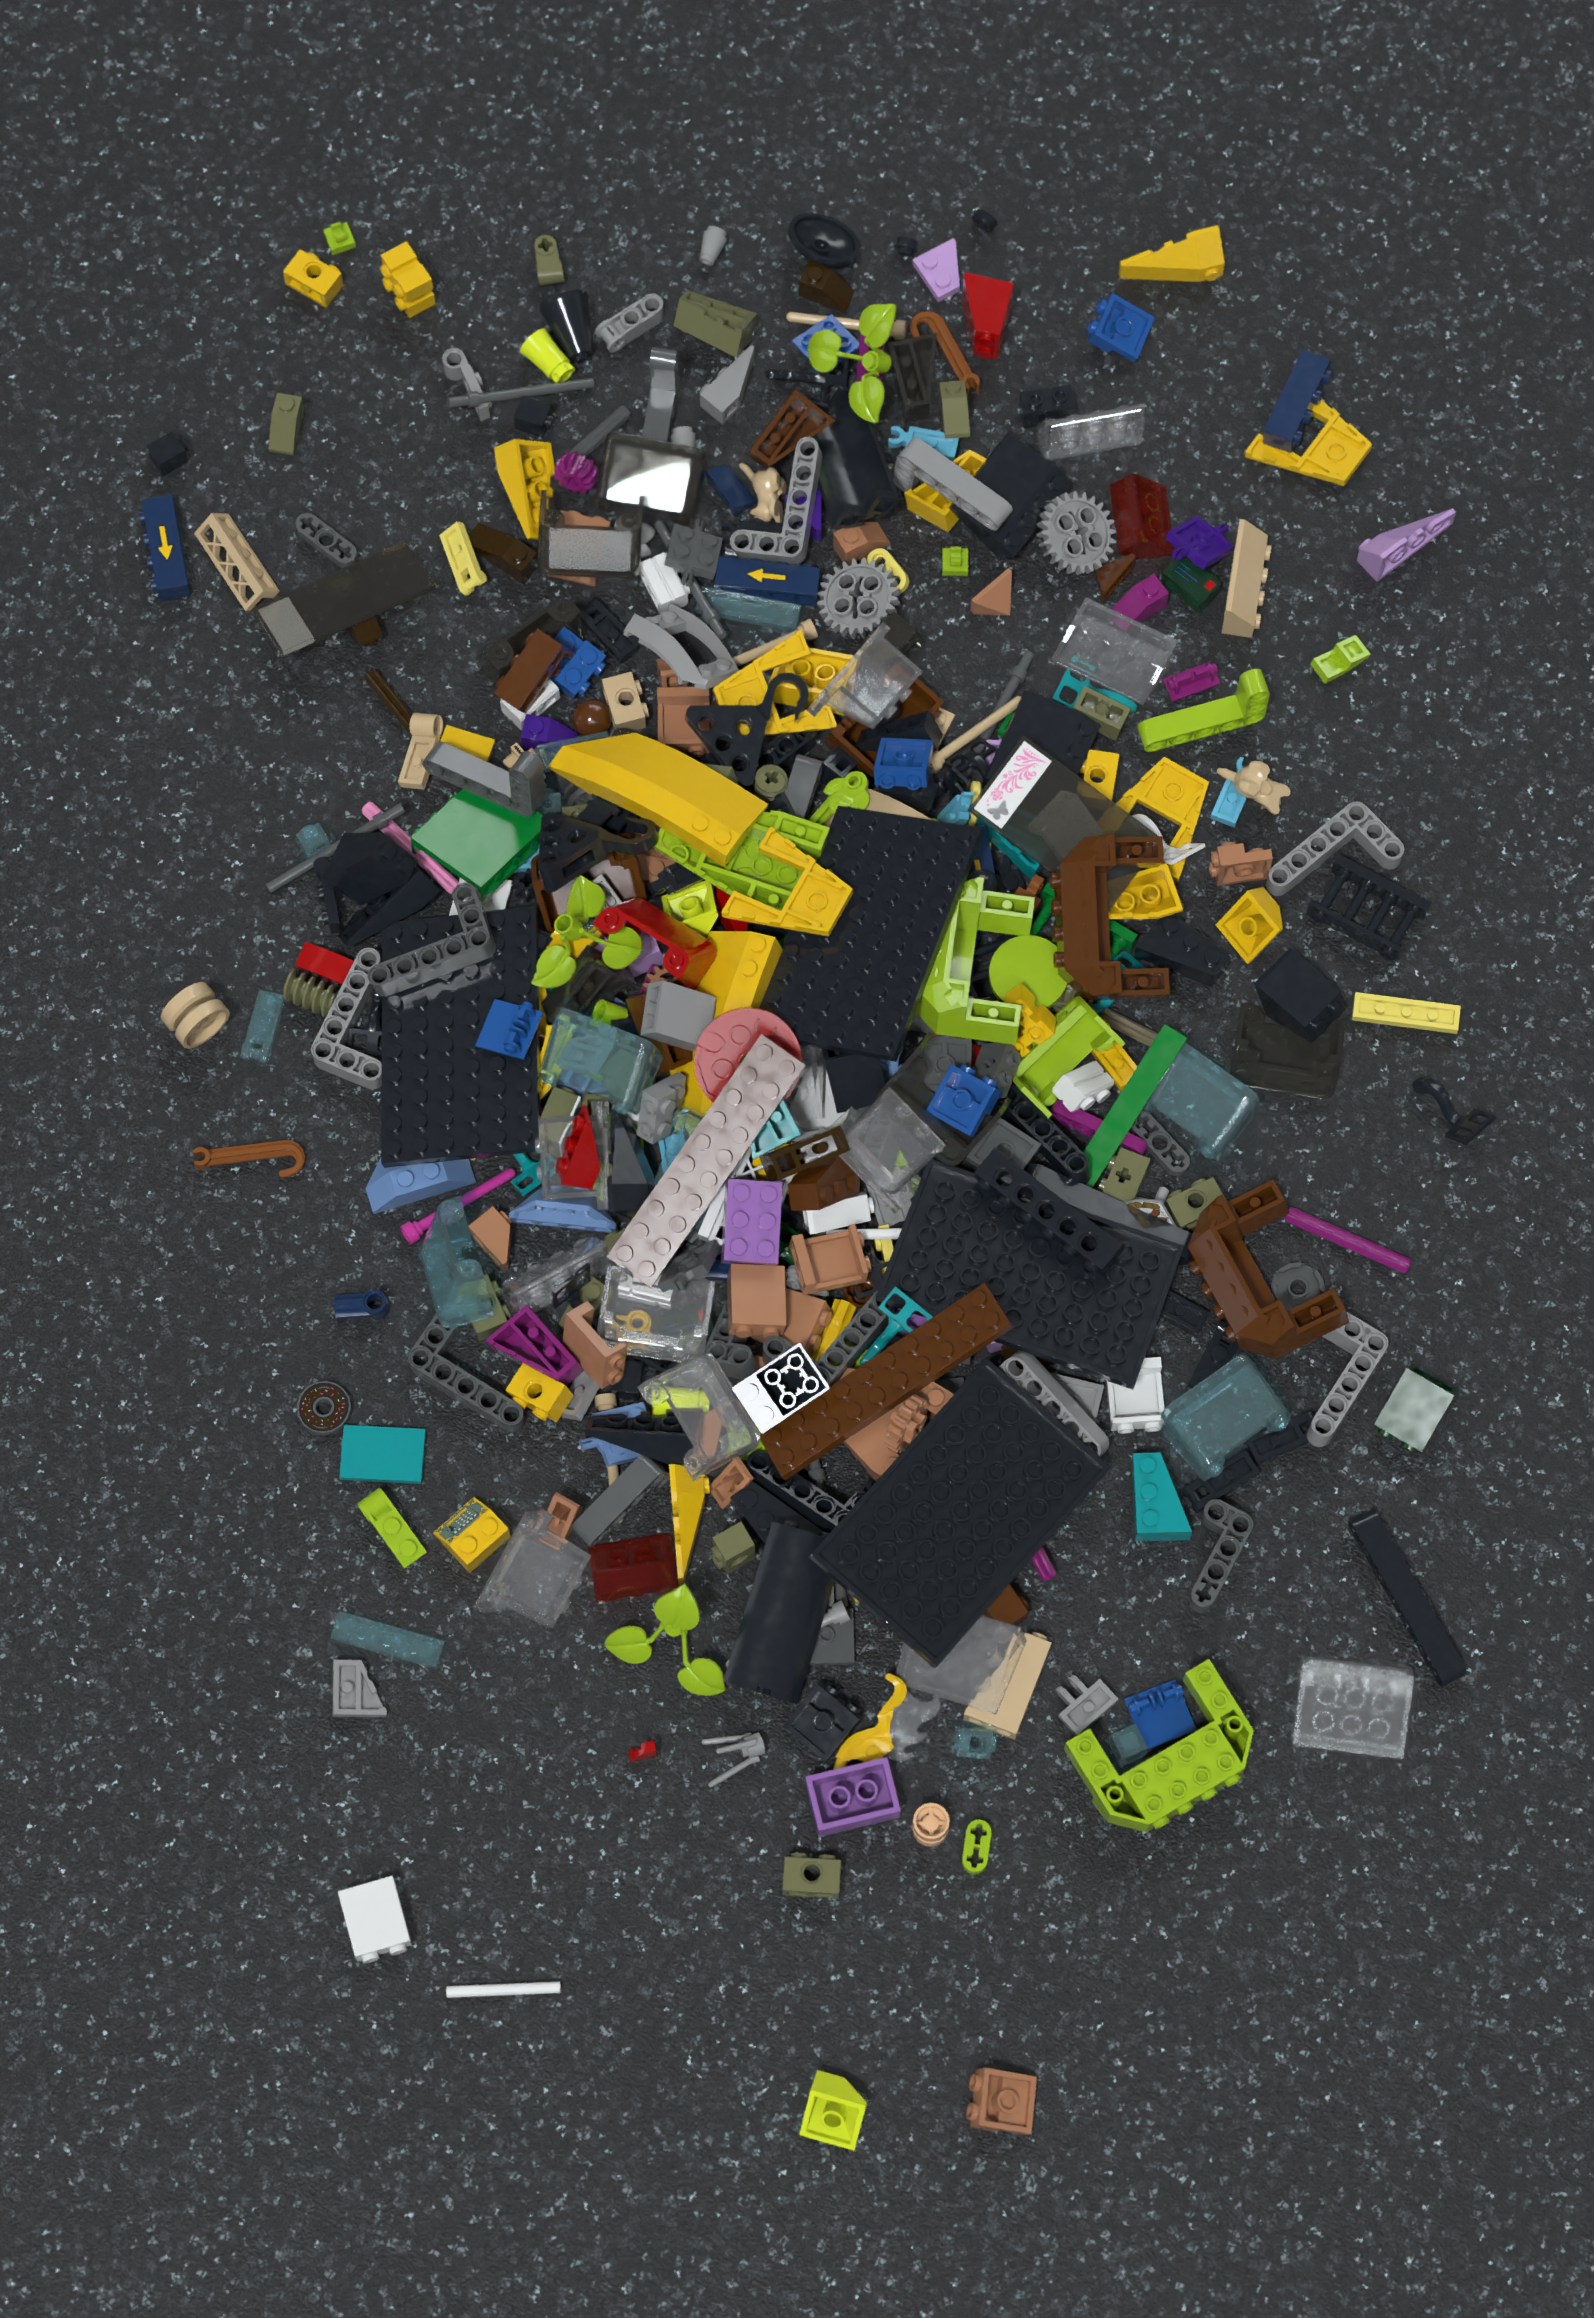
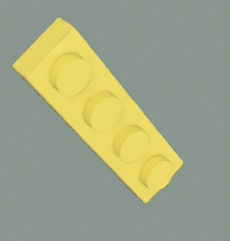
M1355 992L1352 1020L1457 1034L1461 1006Z

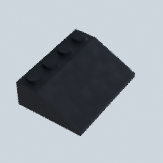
M1007 433L973 477L1004 498L1013 508L1011 514L997 531H993L954 503H951L948 508L999 560L1013 558L1038 528L1037 523L1043 521L1039 515L1046 511L1044 506L1052 503L1051 500L1057 496L1060 498V495L1067 491L1072 482L1055 464L1012 434Z
M1024 691L984 780L992 784L1024 741L1052 761L1021 802L1037 813H1040L1060 791L1071 792L1101 724L1080 711Z

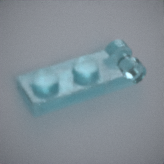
M263 990L258 991L246 1039L241 1049V1059L250 1060V1058L258 1059L259 1063H268L285 1003L282 994ZM254 1044L263 1045L261 1049L253 1048Z

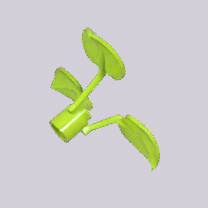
M873 304L862 312L859 319V331L863 336H866L864 342L873 350L867 352L864 356L840 352L841 337L832 330L818 331L808 342L807 351L810 363L819 372L827 373L833 370L837 365L838 356L860 360L867 371H871L862 376V382L858 381L852 384L849 391V402L853 411L859 417L874 423L879 421V413L885 394L882 381L874 376L887 372L891 367L890 356L878 348L883 346L890 336L896 313L895 304Z
M582 875L576 878L570 891L566 908L567 914L564 913L558 916L554 923L556 932L562 935L560 941L563 942L565 948L559 945L550 946L541 954L537 962V973H535L531 982L537 987H559L567 983L576 970V961L570 957L572 950L568 940H579L584 935L606 946L603 950L602 958L605 964L612 969L627 967L643 950L642 939L632 928L624 926L620 932L609 934L608 941L583 929L582 923H587L589 917L593 918L601 913L605 905L606 896L600 886Z
M682 1584L677 1589L664 1594L656 1601L654 1613L661 1622L651 1637L647 1638L646 1632L640 1627L625 1626L612 1632L605 1640L606 1648L616 1657L627 1663L639 1664L650 1658L652 1648L649 1644L654 1642L662 1630H665L672 1637L681 1635L683 1664L686 1666L678 1672L677 1677L681 1685L689 1692L702 1696L716 1695L726 1689L723 1681V1672L714 1661L706 1658H697L690 1663L688 1660L687 1633L688 1630L697 1626L700 1612L697 1602L686 1584Z

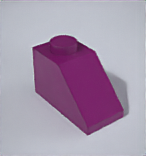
M1153 574L1134 585L1110 610V613L1125 632L1167 607L1169 592L1156 575Z

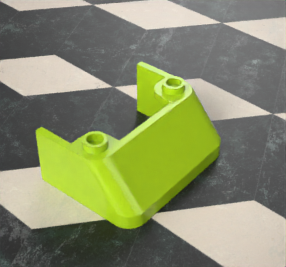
M1081 996L1070 1000L1055 1015V1034L1039 1046L1035 1042L1031 1043V1052L1022 1057L1013 1078V1082L1048 1118L1052 1113L1047 1107L1057 1100L1056 1095L1052 1092V1088L1064 1074L1072 1071L1093 1049L1097 1052L1107 1051L1114 1045L1115 1041L1121 1047L1126 1044Z

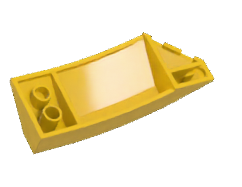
M638 733L564 745L548 765L549 769L590 795H597L644 819L653 821L655 825L681 839L723 867L727 865L768 807L766 802L706 765L678 750Z
M709 931L707 939L715 946L717 956L695 990L716 997L713 1019L724 1012L736 1008H759L783 951L776 937L751 931ZM691 1051L692 1061L670 1071V1076L677 1072L686 1076L681 1119L690 1136L713 1104L702 1091L697 1081L694 1068L695 1051ZM744 1054L741 1057L740 1063L743 1061L747 1054Z

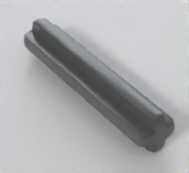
M620 406L573 447L570 453L573 454L576 451L579 455H585L586 457L631 417L630 411L625 406Z

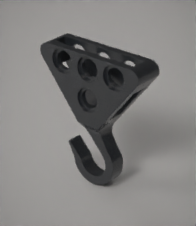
M782 673L775 676L770 681L763 702L760 705H691L686 711V723L722 766L732 767L731 763L735 760L744 762L746 769L742 772L735 770L734 772L740 786L745 790L750 789L754 782L765 728L770 720L775 689L783 683H790L798 689L800 696L796 705L795 723L807 702L808 688L804 680L798 675ZM709 720L713 728L710 731H703L699 727V722ZM739 724H745L750 732L744 736L739 735L735 727ZM718 740H725L729 744V749L724 752L719 751L715 747V743Z
M554 812L544 814L541 819L538 870L545 891H557L605 860L606 856L611 852L636 855L650 850L657 844L659 839L654 822L644 818L625 817L628 829L644 834L637 839H626L609 833L599 826ZM555 841L559 842L556 846L551 845ZM553 857H557V858H558V859H557L556 861H554V862L549 861V860H550L551 858H553Z

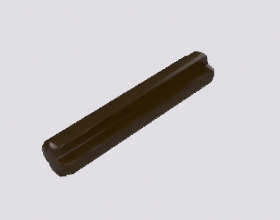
M373 668L366 672L365 680L405 730L410 732L412 713L376 669Z

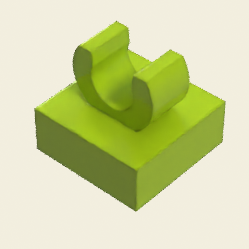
M337 222L331 224L330 228L323 230L332 255L356 248L347 222L342 224Z
M952 546L950 548H943L942 576H968V548Z

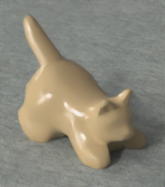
M740 463V469L752 482L758 497V505L750 511V514L754 515L755 519L758 518L765 522H770L774 518L776 523H782L783 507L779 501V496L786 494L787 486L785 480L773 467L754 473L750 466Z
M1252 761L1238 773L1226 768L1217 769L1219 775L1234 783L1237 793L1243 797L1252 798L1261 804V810L1265 808L1273 815L1280 812L1281 797H1287L1291 794L1288 786L1272 781L1267 777L1270 768L1264 762Z

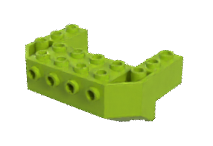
M977 877L965 881L916 1013L938 1035L1016 1045L1021 1005L968 998L977 930L1030 936L1035 897L983 890L984 878Z
M1209 1659L1187 1671L1183 1681L1210 1724L1121 1776L1118 1775L1090 1729L1065 1743L1064 1750L1092 1794V1803L1108 1823L1143 1832L1153 1828L1157 1830L1169 1823L1171 1817L1176 1814L1183 1815L1194 1808L1193 1804L1200 1800H1209L1218 1793L1217 1790L1224 1786L1230 1787L1242 1779L1241 1776L1246 1766L1254 1730Z

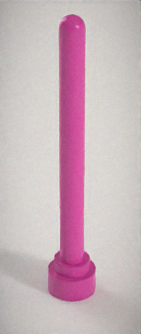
M513 1168L504 1170L419 1222H406L400 1226L402 1234L410 1245L420 1240L424 1230L512 1179L516 1174Z

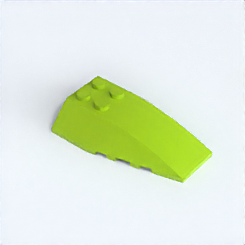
M771 810V812H764L725 867L660 828L658 833L659 839L654 848L729 895L736 891L781 911L803 871L759 853L758 847L770 826L775 828L778 834L785 839L788 838L796 845V848L817 860L823 853L830 828L781 811Z

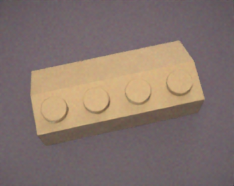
M1240 519L1237 531L1222 633L1252 638L1253 630L1259 629L1261 614L1256 612L1257 606L1263 605L1265 591L1260 590L1261 583L1266 584L1268 568H1263L1264 560L1269 561L1271 545H1267V534L1243 519Z

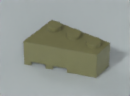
M687 290L679 299L673 326L737 357L751 342L757 313Z

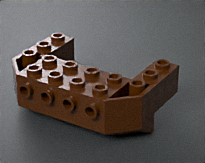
M1114 834L1084 837L1053 869V873H1050V888L1054 889L1055 899L1051 900V914L1055 915L1056 925L1052 927V939L1057 941V952L1053 954L1054 968H1058V975L1085 1000L1160 999L1170 995L1169 968L1121 969L1120 961H1111L1107 872L1112 868H1156L1164 863L1162 836L1114 837Z
M1272 1179L1226 1202L1223 1195L1218 1196L1200 1213L1188 1245L1192 1261L1188 1263L1195 1277L1201 1276L1203 1283L1200 1286L1207 1299L1213 1298L1215 1305L1212 1308L1218 1320H1225L1227 1327L1224 1330L1230 1342L1236 1341L1242 1350L1277 1359L1348 1324L1349 1319L1346 1309L1334 1288L1287 1312L1280 1300L1276 1301L1242 1240L1243 1236L1289 1214L1285 1199Z

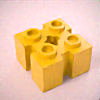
M407 241L381 254L382 265L380 270L384 276L382 282L388 292L392 291L397 296L394 300L400 311L404 310L408 317L411 318L435 305L432 279L423 265L417 260L416 254Z
M1022 982L1005 994L1004 1003L1021 1005L1016 1045H1013V1047L1021 1057H1024L1031 1052V1043L1035 1042L1039 1046L1055 1034L1056 1017L1043 1004L1038 1007L1035 1005V996Z

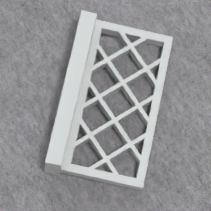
M751 1146L728 1179L741 1180V1178L752 1174L754 1181H758L755 1172L764 1168L763 1165L752 1168L749 1161L752 1154ZM748 1164L750 1170L744 1172L746 1165ZM795 1174L779 1181H773H785L782 1188L781 1207L788 1192V1183L794 1178ZM725 1184L711 1202L698 1232L699 1239L706 1242L716 1239L720 1246H722V1239L717 1238V1234L720 1228L723 1227Z

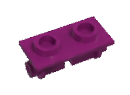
M1211 662L1163 679L1173 702L1220 685L1216 675L1218 668L1215 663L1211 664Z

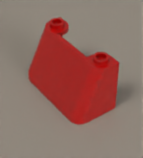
M634 898L604 909L593 923V926L607 940L609 934H616L626 926L636 931L639 936L642 932H645L669 947L663 958L664 968L671 975L675 976L683 984V987L692 990L697 988L717 956V950L711 941L641 898Z

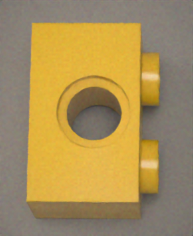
M301 249L283 271L286 285L326 308L343 287L342 275L337 267L331 264L327 265L321 262L315 254L306 253ZM313 275L319 276L317 278H310Z
M1089 750L1088 756L1085 758L1080 769V773L1084 774L1083 782L1078 781L1076 795L1081 797L1080 800L1086 808L1107 811L1111 807L1119 754ZM1099 777L1103 781L1100 783H1095L1091 780V778Z
M522 1363L505 1390L523 1410L528 1407L533 1410L532 1413L539 1419L546 1421L549 1418L556 1423L574 1396L566 1385ZM542 1392L538 1398H535L536 1394Z

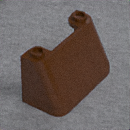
M899 660L876 685H884L888 689L893 690L899 697L900 716L891 721L928 710L934 720H936L942 713L939 708L944 702ZM857 705L830 732L824 744L832 751L840 747L858 762L857 768L874 778V765L878 752L858 750L856 747L861 730L872 727L859 718V708Z
M628 833L616 834L626 839H633ZM611 852L606 856L605 860L582 874V876L590 881L602 874L622 902L634 898H641L648 902V895L637 854L629 855ZM538 854L531 860L532 884L547 932L552 934L555 931L554 923L557 917L564 913L567 914V902L576 878L555 892H546L538 870ZM553 857V858H551L549 861L554 862V861H556L558 858H557V857Z

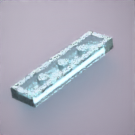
M701 586V590L710 606L716 609L720 618L791 632L797 629L801 605ZM697 603L695 608L696 613L703 614Z
M341 1611L338 1613L331 1634L332 1640L433 1669H437L445 1646V1641Z

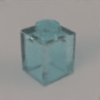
M1136 1723L1111 1734L1108 1741L1120 1767L1145 1756L1148 1750Z

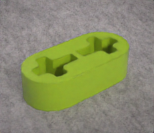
M974 1820L968 1825L966 1830L962 1866L965 1871L973 1875L982 1873L988 1862L991 1828L986 1821ZM978 1826L982 1827V1832L987 1833L986 1836L981 1837L980 1845L974 1844L975 1835L971 1834V1831H975ZM974 1849L979 1850L978 1859L983 1861V1863H978L977 1868L971 1867V1862L967 1861V1858H972Z

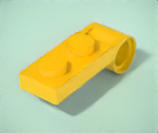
M1116 1041L1107 1051L1097 1052L1093 1049L1091 1053L1104 1071L1111 1076L1114 1084L1122 1092L1136 1070L1137 1065Z

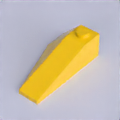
M1218 225L1186 234L1187 239L1175 244L1172 240L1164 243V247L1156 252L1147 250L1120 261L1119 277L1122 279L1188 282L1218 279L1223 276L1225 265Z
M513 439L494 447L498 474L527 539L548 540L551 519L548 502L549 497L553 495L550 479L554 475L555 469L551 443Z
M1167 863L1161 864L1156 868H1148L1107 881L1109 919H1159L1183 911Z
M669 1464L678 1584L682 1585L685 1583L705 1505L704 1494H710L709 1477L703 1478V1470L699 1468Z

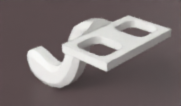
M1143 814L1132 815L1126 820L1137 831L1140 829L1145 830L1149 837L1162 836L1154 822ZM1163 839L1164 863L1175 864L1205 848V843H1186L1176 849L1168 846Z

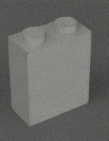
M664 980L649 983L640 1035L689 1051H695L700 1035L714 1017L716 997Z

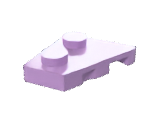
M954 238L913 259L912 265L938 302L959 292L958 261Z

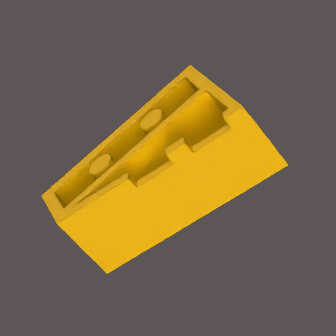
M968 450L952 462L971 476H974L986 458L972 450ZM925 482L916 489H909L904 493L909 511L946 532H949L959 520L948 508L952 502Z

